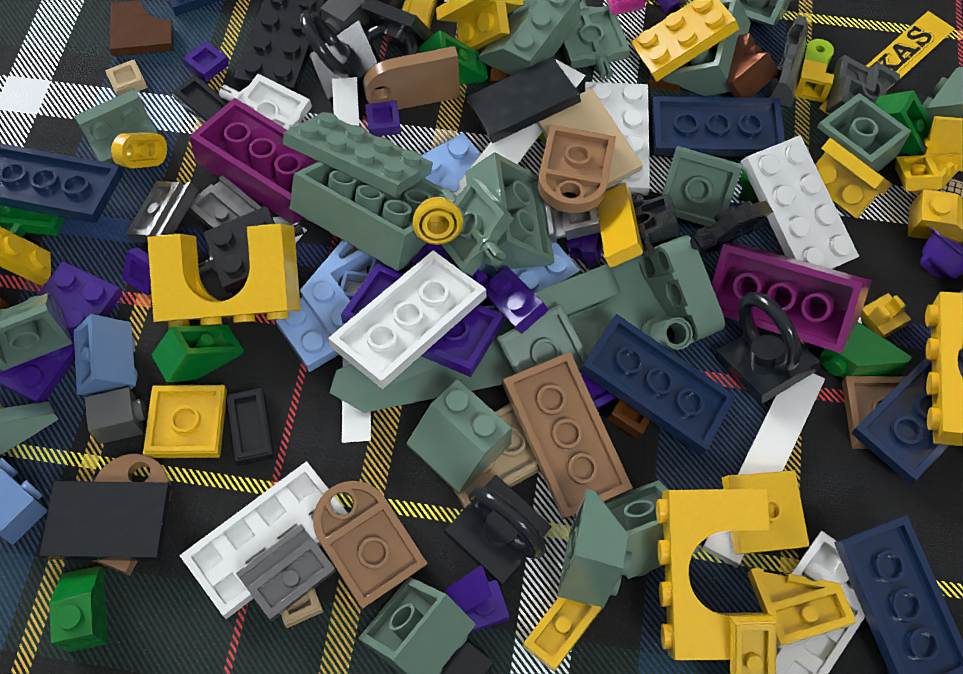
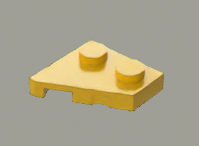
M963 154L898 156L895 161V170L905 191L919 194L923 189L939 190L962 168Z
M761 568L750 569L747 573L762 612L774 615V619L777 621V648L857 623L842 586L838 582L821 579L811 581L805 576L794 574L783 576L764 572V569Z

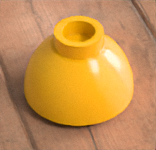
M431 197L424 200L417 207L413 215V230L422 241L433 245H441L452 241L459 235L463 227V217L460 209L455 203L444 197Z

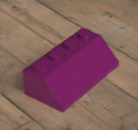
M234 98L190 135L196 163L218 177L223 175L246 195L263 206H267L269 210L291 224L298 220L300 222L304 218L289 209L294 173L319 161L283 145L284 132L287 131L285 128Z
M733 242L722 245L712 287L724 317L739 321L738 306L741 298L750 292H760L772 298L783 308L791 319L800 341L843 353L862 313L872 280ZM753 307V318L756 327L781 334L775 323L763 310Z

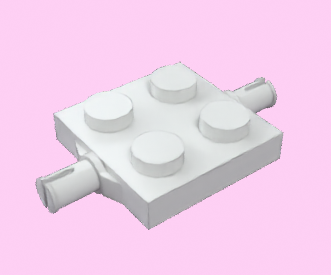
M257 74L250 85L240 92L227 85H223V89L221 88L219 91L221 98L228 101L236 98L286 130L302 123V120L312 107L310 99L260 74Z

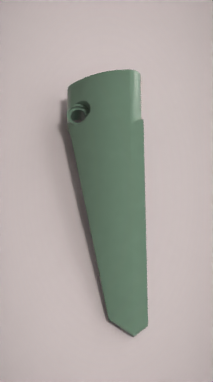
M688 235L655 246L651 256L648 250H646L647 257L639 255L613 268L605 264L534 292L548 309L559 304L562 305L587 355H589L616 314L670 351L684 349L693 342L722 331L725 327L722 310L699 251L691 247V237ZM497 307L491 309V310H494V311H496V312L501 313V312L498 310ZM504 316L503 325L472 377L420 356L384 389L380 388L352 364L338 369L335 372L329 393L359 411L366 413L438 398L457 379L470 391L502 385L503 379L515 374L496 337L515 327ZM668 327L674 331L675 337L672 343L667 338L666 332Z

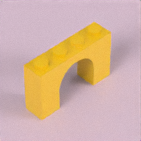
M278 223L247 227L250 262L249 275L240 292L225 301H220L211 296L201 282L196 236L171 234L147 237L154 322H168V328L171 326H190L189 320L199 319L201 325L222 324V317H233L234 323L254 322L255 315L267 314V320L289 319L288 312L301 311L294 226Z
M939 292L933 304L927 306L925 313V324L931 327V338H928L926 344V359L932 360V372H929L926 382L927 394L932 395V407L929 408L927 414L928 430H933L934 444L963 446V377L960 374L957 361L958 352L963 349V293Z
M767 489L662 491V499H657L656 501L657 522L663 523L664 540H658L657 548L659 564L665 565V582H660L659 584L661 607H666L667 624H661L662 648L668 649V655L674 660H730V617H774V615L764 612L719 613L709 610L698 600L692 590L689 580V564L697 546L704 539L715 533L723 531H770Z

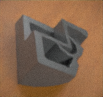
M802 15L797 16L787 33L784 56L777 67L779 73L771 80L768 98H780V105L789 108L792 107L808 35L807 18Z
M843 55L836 60L833 73L834 79L829 92L826 112L832 114L858 93L875 104L878 97L885 95L888 88L900 79L901 74L878 62L869 68Z

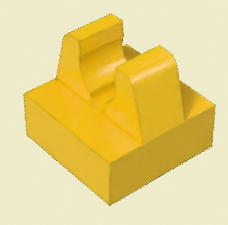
M889 293L863 307L860 315L864 324L882 338H886L907 326L911 320L905 313L906 305L897 295L892 298Z

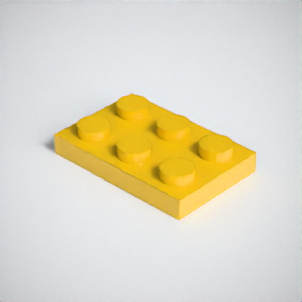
M693 0L677 12L668 15L666 19L652 28L643 31L630 42L657 82L740 28L736 19L720 0Z

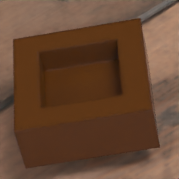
M619 398L607 417V420L636 439L644 433L650 422L649 419Z

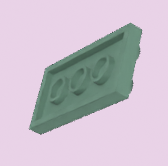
M320 113L285 131L283 136V145L394 197H397L430 175L433 162L421 157L418 152L405 150L394 145L387 138L377 137L366 132L361 126L350 125L339 120L332 113Z

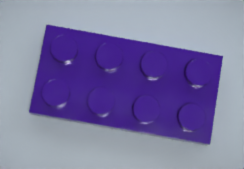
M63 261L36 296L50 293L62 310L73 344L2 371L0 369V386L33 403L45 402L75 361L74 329L90 314L107 317L123 295L119 287Z
M376 264L341 313L342 323H347L404 274ZM478 304L421 356L472 377L503 325L504 314Z

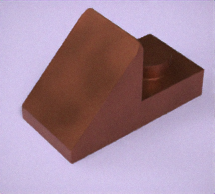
M748 33L739 35L737 38L726 83L734 97L751 98L775 78L779 71L768 52L762 53L761 47L755 44L751 34Z

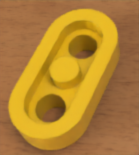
M123 133L118 135L111 146L112 158L121 167L142 168L158 166L166 158L167 143L165 138L157 133Z

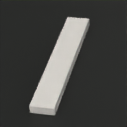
M813 373L775 396L738 475L783 471L825 378ZM731 531L718 532L707 537L702 550L736 568L740 565L744 554L735 555Z

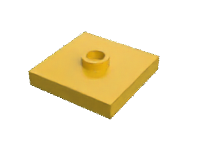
M225 385L152 386L143 455L151 458H220L227 398Z
M795 470L722 477L723 489H767L770 531H731L735 555L810 547Z

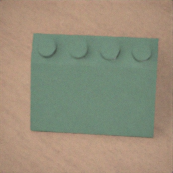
M319 161L294 173L289 209L300 214L306 220L326 229L332 235L352 244L358 250L380 260L386 266L398 271L410 264L411 260L428 244L419 239L413 230L415 210L424 200L431 197H439V194L444 195L441 192L444 188L424 178L397 197H394Z

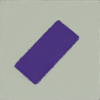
M482 565L446 589L447 595L464 613L492 595Z

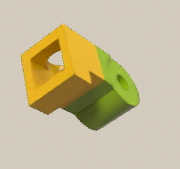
M814 39L808 43L801 64L795 97L823 103L826 101L834 79V74L826 73L834 53V47L828 41Z

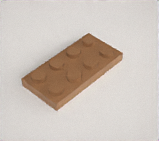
M571 352L502 380L501 383L562 520L577 513L586 489L594 490L601 500L605 501L633 488Z

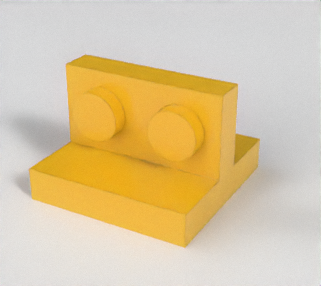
M449 0L436 8L437 20L457 22L459 41L478 50L510 34L507 14L524 6L523 0Z
M829 138L821 148L825 153L815 166L831 199L858 219L880 193L884 195L893 185L833 139Z

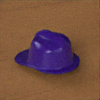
M930 226L929 228L933 230V233L922 249L921 266L938 278H958L963 274V244L939 234Z

